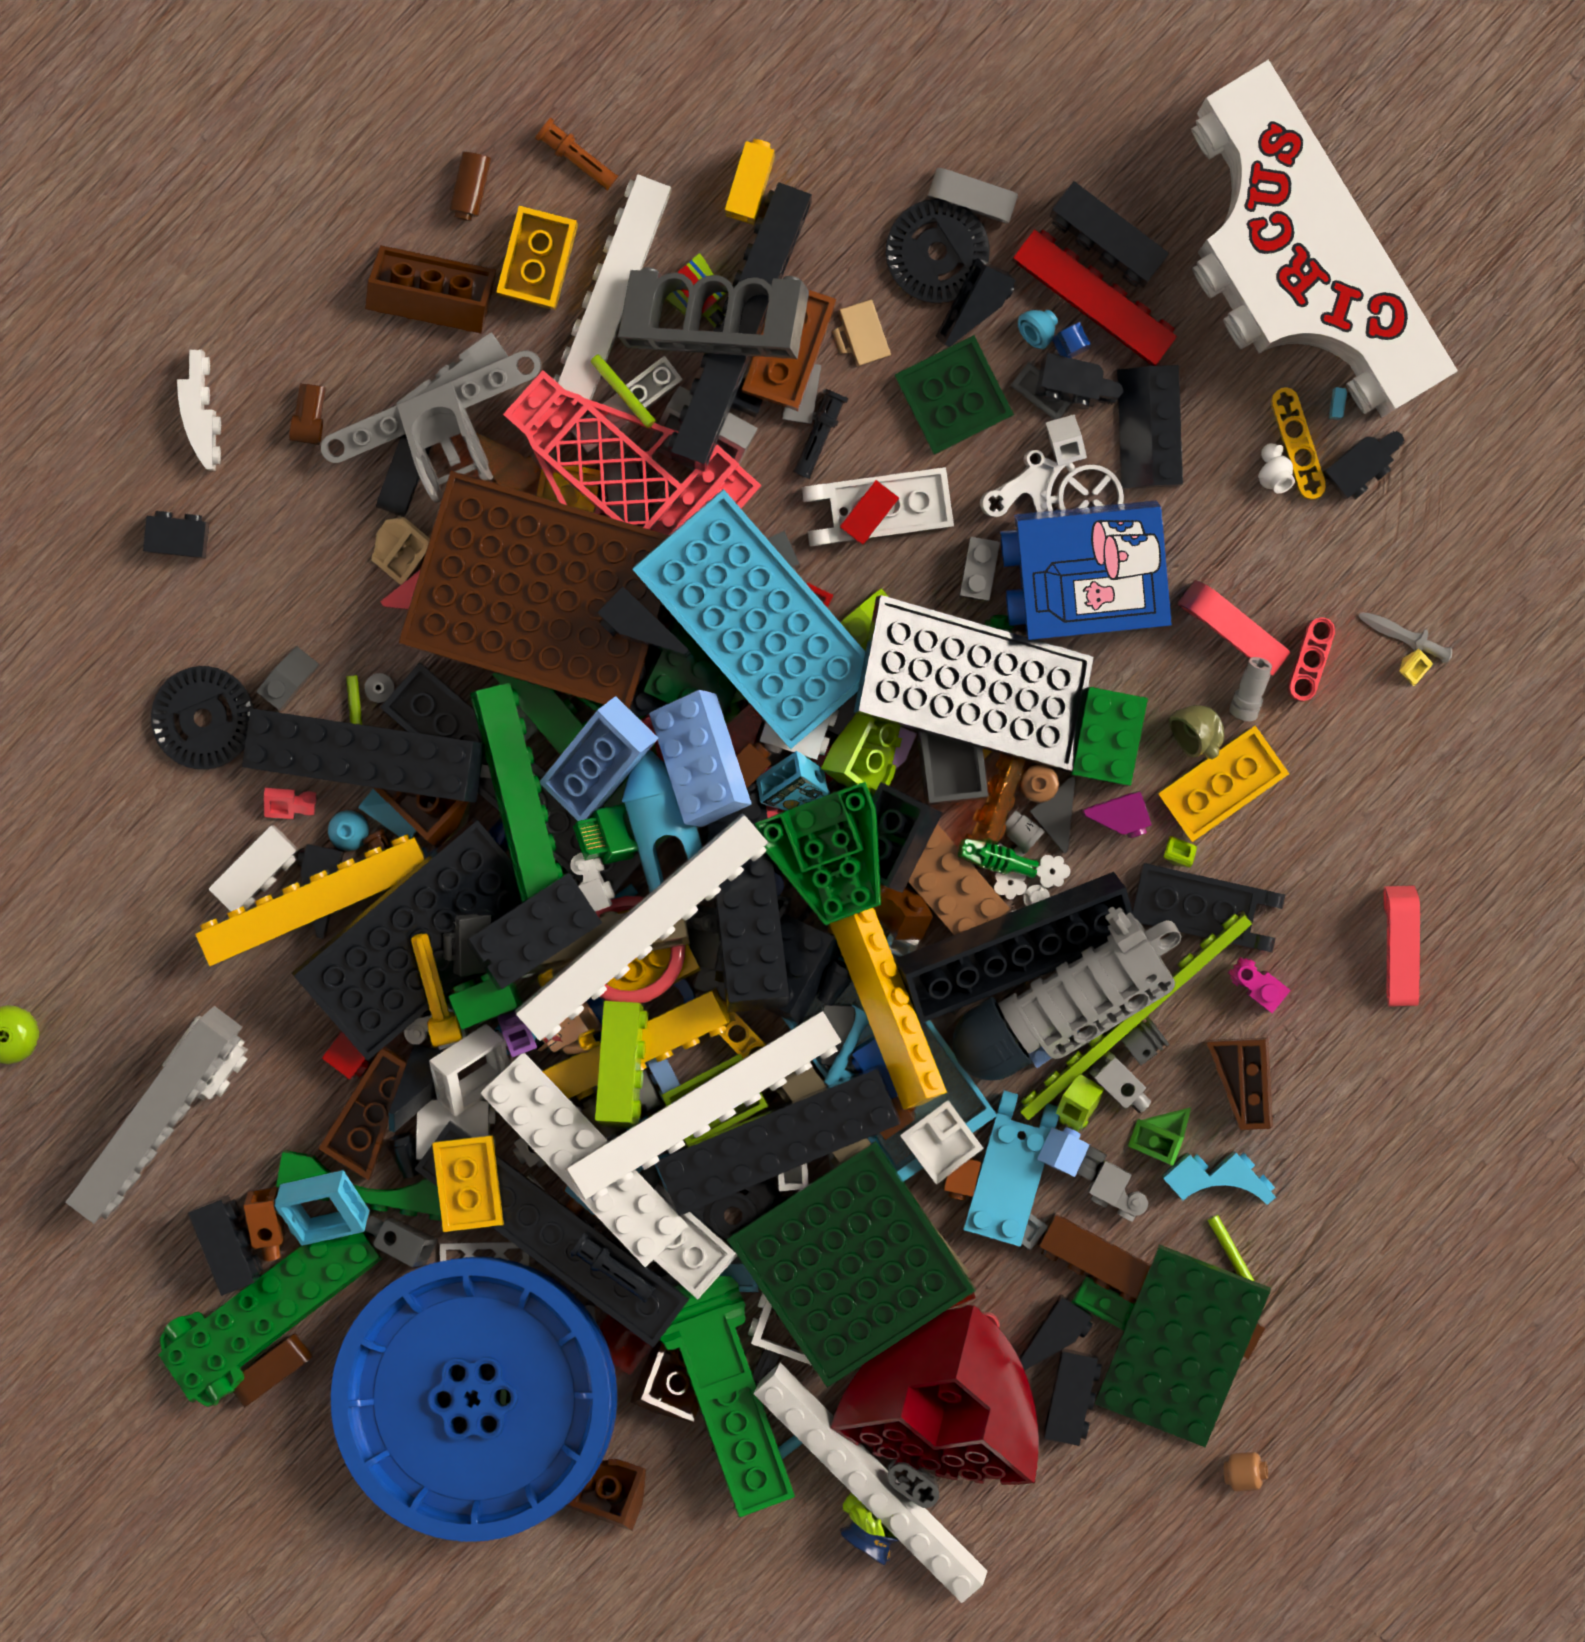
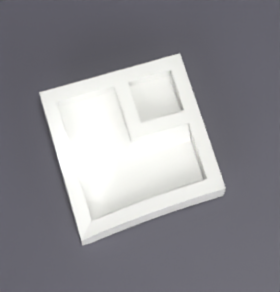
M948 1100L900 1135L936 1184L940 1183L984 1149Z

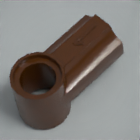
M300 383L296 413L293 414L290 425V441L320 445L323 432L322 411L326 392L325 387Z

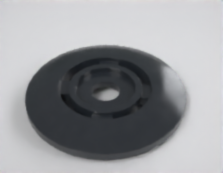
M942 199L925 200L909 207L896 219L887 238L886 260L893 279L907 294L924 302L946 303L954 301L976 259L979 258L987 263L989 261V240L977 216L966 207L956 206V204H951ZM937 222V228H930L924 231L917 240L912 238L914 233L922 226ZM935 242L944 244L947 249L946 256L941 260L932 259L928 253L929 247ZM958 263L964 264L957 274L949 279L939 281L938 276L951 272Z
M210 666L190 667L177 672L167 679L157 692L151 709L152 731L163 752L178 764L193 769H214L231 762L245 749L250 708L254 709L247 689L230 673ZM220 694L227 700L230 706L232 722L227 721V711L223 703L218 699ZM199 709H207L212 715V721L206 727H200L194 721V715ZM175 713L179 714L180 726L184 733L188 736L186 741L180 736L176 729L174 721Z
M770 1179L746 1188L749 1191L746 1195L736 1192L693 1210L691 1213L718 1238L728 1239V1237L783 1202V1199L775 1184ZM729 1207H737L741 1210L742 1220L738 1224L731 1225L726 1222L724 1213ZM737 1256L730 1264L743 1263Z

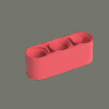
M1327 618L1313 619L1305 629L1287 688L1289 695L1296 701L1309 700L1317 691L1335 635L1334 624ZM1317 623L1325 624L1328 629V634L1323 640L1316 638L1313 634V627ZM1308 651L1315 652L1319 657V662L1314 668H1310L1304 663V655ZM1299 679H1304L1309 683L1310 690L1305 696H1300L1295 692V683Z

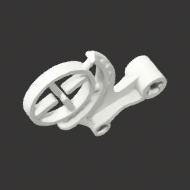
M1029 450L1023 457L1027 467L1019 475L999 488L984 493L980 499L981 510L984 514L992 517H999L1005 514L1022 493H1028L1032 497L1036 512L1053 511L1051 505L1053 503H1058L1059 509L1065 510L1063 493L1067 482L1082 495H1088V490L1072 477L1076 473L1087 469L1098 470L1106 474L1092 490L1093 495H1097L1110 480L1113 481L1117 490V504H1123L1124 495L1118 478L1110 470L1102 466L1083 465L1075 468L1072 462L1058 466L1057 462L1045 458L1041 451ZM1033 453L1038 457L1036 464L1030 462V456ZM1066 466L1069 473L1061 481L1057 496H1051L1053 483L1060 471ZM999 496L998 504L1001 508L991 511L989 509L991 503L988 499ZM1097 499L1092 501L1094 506H1105ZM1083 500L1077 508L1087 507L1089 501Z

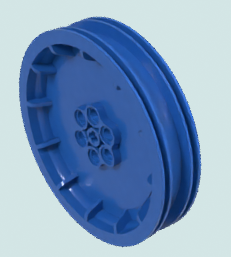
M464 1257L440 1261L411 1271L386 1286L364 1307L347 1332L336 1359L331 1385V1416L336 1441L351 1475L365 1494L385 1513L405 1526L433 1537L462 1542L489 1541L520 1533L553 1516L569 1504L584 1489L600 1466L612 1437L617 1411V1382L613 1360L607 1342L590 1312L573 1293L547 1274L519 1262L494 1257ZM486 1363L491 1364L495 1369V1376L492 1380L485 1379L482 1375L481 1370ZM456 1364L463 1366L466 1371L465 1378L462 1381L456 1380L452 1375V1369ZM500 1389L509 1391L511 1401L508 1405L499 1403L497 1393ZM446 1391L451 1395L452 1402L449 1407H443L439 1403L438 1396L440 1392ZM477 1391V1398L481 1401L472 1405V1398L468 1395ZM487 1415L493 1416L497 1421L496 1430L493 1432L484 1428L483 1420ZM458 1416L463 1417L467 1421V1430L464 1433L458 1432L454 1427V1420Z

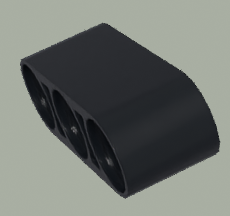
M406 434L400 437L376 504V508L401 517L406 516L420 479ZM431 446L425 448L427 455H429Z

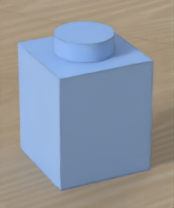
M1065 1127L1063 1131L1051 1128L1037 1160L1075 1177L1090 1144L1080 1140L1081 1134L1068 1127Z

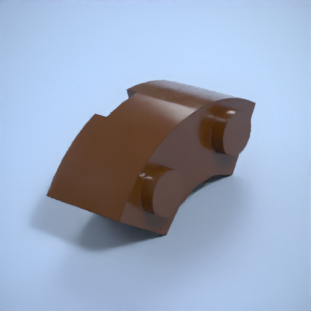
M880 883L881 905L874 907L879 923L890 931L894 940H922L933 917L925 900L907 885L902 893Z

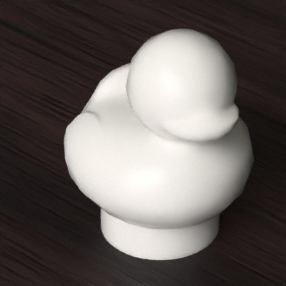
M1269 443L1263 447L1261 456L1266 464L1259 472V482L1264 488L1273 489L1277 494L1284 493L1295 483V479L1292 476L1293 464L1287 457L1281 456L1283 452L1282 445Z

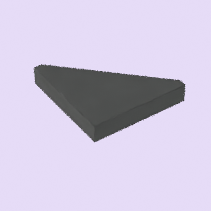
M1073 776L1058 787V791L1052 799L1039 803L1030 810L1031 814L1064 854L1068 851L1075 787Z

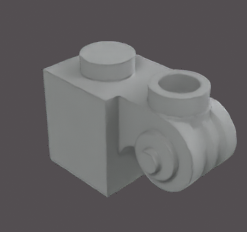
M1105 1160L1100 1165L1095 1180L1091 1182L1087 1190L1093 1195L1091 1200L1107 1208L1108 1204L1119 1208L1117 1214L1133 1222L1136 1216L1143 1214L1147 1210L1148 1200L1139 1191H1134L1127 1195L1125 1187L1132 1176L1131 1173Z

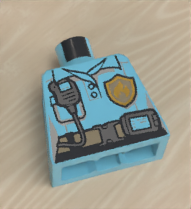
M795 751L756 779L760 802L783 810H789L830 794L824 771L821 770L820 766L798 751Z

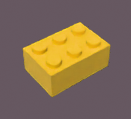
M519 206L496 291L498 296L556 311L578 228L577 220Z

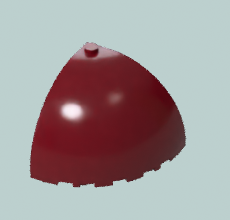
M965 1305L961 1308L944 1311L864 1363L842 1396L830 1427L855 1445L862 1442L872 1447L873 1455L897 1459L896 1463L905 1462L916 1470L919 1469V1466L928 1470H936L935 1476L958 1480V1476L963 1479L979 1484H984L985 1479H1000L1002 1485L1035 1483L1039 1447L1038 1423L1026 1373L1006 1336L974 1305Z

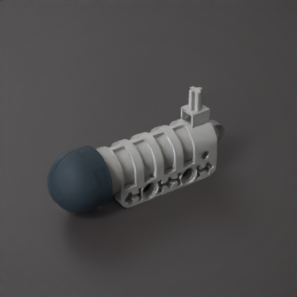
M1114 907L1109 908L1110 914L1105 917L1110 924L1108 928L1111 934L1107 936L1108 941L1096 949L1091 946L1082 951L1083 957L1070 965L1064 962L1056 967L1057 973L1045 980L1040 977L1030 983L1032 988L1018 996L1017 993H1014L999 1003L993 997H990L962 1016L953 1034V1050L958 1063L968 1074L979 1079L992 1081L1004 1079L1030 1065L1032 1060L1029 1054L1040 1047H1043L1051 1058L1059 1059L1065 1057L1164 997L1173 990L1175 981L1160 956L1173 949L1181 941V934L1175 923L1163 921L1145 931L1131 912L1125 915L1121 908L1116 910ZM1172 932L1168 937L1160 939L1163 935ZM1140 994L1137 999L1128 1001L1133 996ZM1089 1025L1086 1030L1077 1032L1082 1027Z

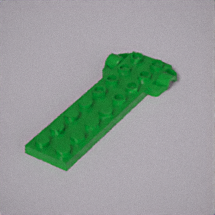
M364 1232L300 1246L263 1274L255 1283L250 1284L207 1318L200 1312H194L191 1315L180 1316L169 1322L160 1337L162 1352L158 1355L190 1402L194 1403L197 1400L206 1407L215 1406L223 1396L233 1393L236 1387L244 1380L245 1377L240 1368L383 1259Z
M719 1276L698 1300L681 1284L673 1286L687 1296L689 1301L660 1338V1341L667 1350L679 1349L737 1516L740 1518L794 1498L795 1495L763 1404L754 1395L757 1387L735 1328L742 1325L746 1318L744 1314L746 1305L740 1294L738 1283L731 1276Z

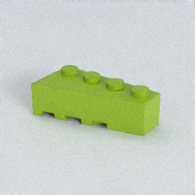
M604 1001L595 1121L603 1127L632 1128L639 1124L641 1115L640 1089L643 1086L641 1059L645 1057L646 1047L645 1041H642V1030L647 1028L648 1013L643 1011V1006L640 1003Z

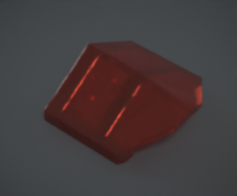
M609 1314L600 1325V1330L607 1342L613 1363L631 1375L652 1346Z

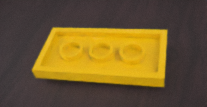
M1254 725L1221 748L1218 757L1204 760L1160 791L1158 795L1187 837L1193 842L1289 775V772L1256 725Z

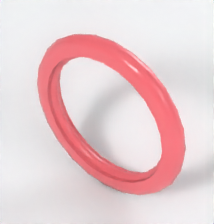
M623 896L611 899L612 905L596 911V914L600 918V914L605 912L629 910L645 897ZM686 945L671 947L667 968L654 983L633 991L619 990L605 984L607 990L599 997L605 1001L641 1004L662 995L673 985L681 972L685 960Z

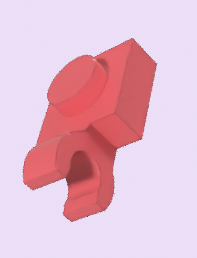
M265 788L264 817L294 819L295 813L308 816L314 815L317 802L316 793L307 791L299 796H295V790Z

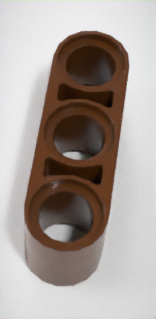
M294 1333L243 1371L245 1378L233 1393L245 1408L313 1356L298 1335Z

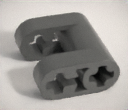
M897 1459L890 1460L887 1469L888 1480L895 1490L922 1508H929L937 1503L939 1488L937 1480L932 1474L920 1466L916 1470L905 1462L896 1463ZM903 1469L907 1471V1477L903 1474L899 1477L895 1475L896 1470L898 1472H902ZM909 1479L912 1481V1488L908 1484ZM928 1486L930 1487V1493L925 1491L921 1494V1488L926 1489Z

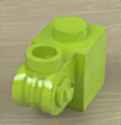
M1079 1073L1063 1094L1056 1111V1114L1060 1116L1059 1122L1063 1125L1066 1124L1068 1128H1072L1076 1132L1086 1128L1089 1123L1087 1120L1097 1108L1105 1088Z

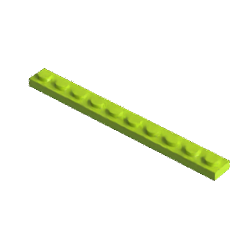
M1234 913L1222 924L1225 928L1217 936L1211 933L1199 944L1202 947L1199 952L1194 956L1189 953L1177 963L1180 968L1172 974L1175 987L1170 993L1114 1026L1105 1034H1101L1088 1042L1090 1047L1082 1054L1079 1051L1074 1053L1065 1062L1068 1067L1060 1074L1056 1070L1043 1081L1046 1085L1038 1093L1033 1090L1021 1101L1023 1106L1020 1108V1112L1024 1117L1030 1120L1071 1084L1079 1073L1082 1074L1251 926L1252 923L1244 913L1240 916Z

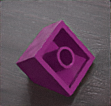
M1141 791L1081 809L1083 816L1119 834H1127L1128 838L1146 834V827L1152 826Z

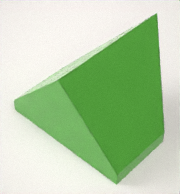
M1191 1107L1143 1120L1138 1119L1128 1147L1174 1165L1184 1139Z

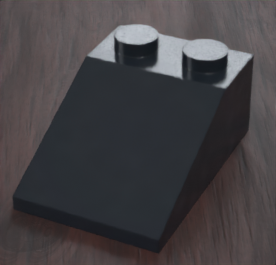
M624 587L598 611V614L602 617L599 623L613 637L619 634L624 639L688 658L691 655V652Z

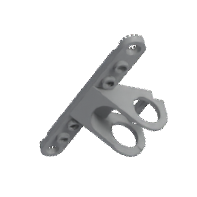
M520 351L329 434L321 443L322 455L329 462L340 463L406 434L419 477L430 498L435 503H438L443 498L439 485L447 482L450 474L441 478L437 477L425 448L440 442L450 466L461 463L451 437L461 433L474 463L454 472L466 474L477 469L482 480H491L493 475L488 466L489 462L465 408L535 378L541 371L540 358L532 351ZM529 357L534 362V369L530 374H524L519 371L518 361L520 358ZM333 439H338L344 444V452L341 456H334L329 451L328 446Z

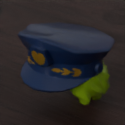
M851 1492L843 1503V1511L849 1514L852 1522L849 1526L840 1529L841 1535L855 1548L866 1553L881 1565H885L890 1560L891 1549L889 1547L891 1543L898 1542L899 1540L881 1522V1519L877 1518Z

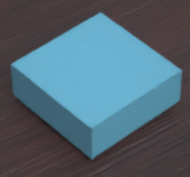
M1335 387L1333 389L1329 419L1340 420L1343 418L1347 396L1346 388Z

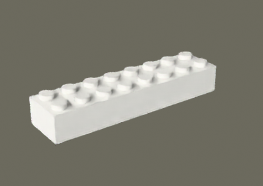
M525 1053L520 1054L480 1092L492 1107L644 1267L653 1261L688 1227V1224L636 1170L631 1171L634 1177L625 1183L618 1185L615 1181L607 1186L608 1193L599 1199L592 1201L591 1197L586 1200L582 1198L565 1168L609 1141Z

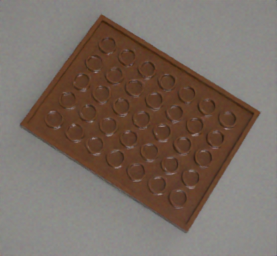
M450 471L399 644L603 705L616 696L630 710L649 646L624 639L619 634L613 637L599 623L602 617L598 614V611L624 587L658 619L662 602L632 568L669 535Z

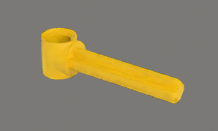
M417 934L411 938V943L432 1015L427 1022L433 1047L459 1042L463 1039L461 1027L457 1016L448 1010L429 937L427 934Z

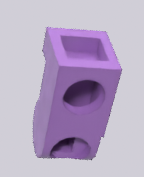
M515 1008L513 1012L508 1014H500L497 1018L512 1057L537 1048L530 1029L516 1015L515 1010L518 1008Z

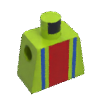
M700 253L677 272L688 277L694 285L698 280L714 275ZM683 289L676 290L670 293L665 300L685 316L689 291ZM718 292L709 296L702 308L701 318L705 316L714 328L717 323L721 324L725 317V314H722L721 307L718 305L726 297L725 292Z

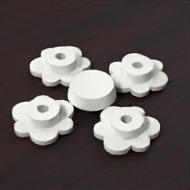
M1044 855L1040 860L1041 866L1036 868L1037 875L1040 876L1041 885H1032L1027 889L1025 882H1023L1026 876L1014 872L1009 874L997 872L995 874L997 882L994 885V891L999 895L1005 894L1007 899H1013L1016 894H1024V903L1028 906L1049 898L1050 894L1046 888L1053 886V884L1057 887L1062 886L1064 883L1063 879L1070 875V868L1068 865L1063 864L1064 859L1061 856L1053 858L1051 855ZM1052 868L1055 870L1053 874L1050 873ZM1008 880H1012L1011 885H1008Z

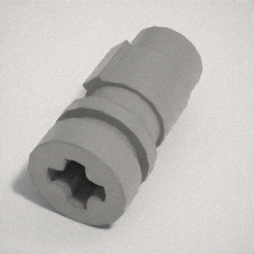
M1259 657L1250 658L1239 684L1240 688L1235 691L1229 707V711L1234 717L1244 721H1254L1257 719L1263 703L1262 695L1265 692L1271 675L1272 665L1269 661Z

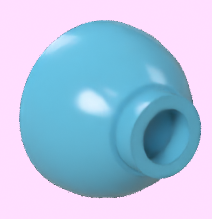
M1030 310L1018 317L1019 331L1031 346L1045 349L1051 343L1055 334V325L1058 323L1057 317L1052 311Z
M353 810L338 812L332 817L328 825V836L331 843L342 851L359 849L364 845L362 840L369 835V826L366 819L360 813Z

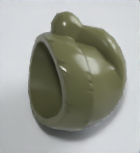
M1192 705L1176 710L1169 719V725L1178 745L1185 754L1193 758L1202 754L1207 759L1218 757L1219 747L1224 742V726L1218 714L1210 707Z

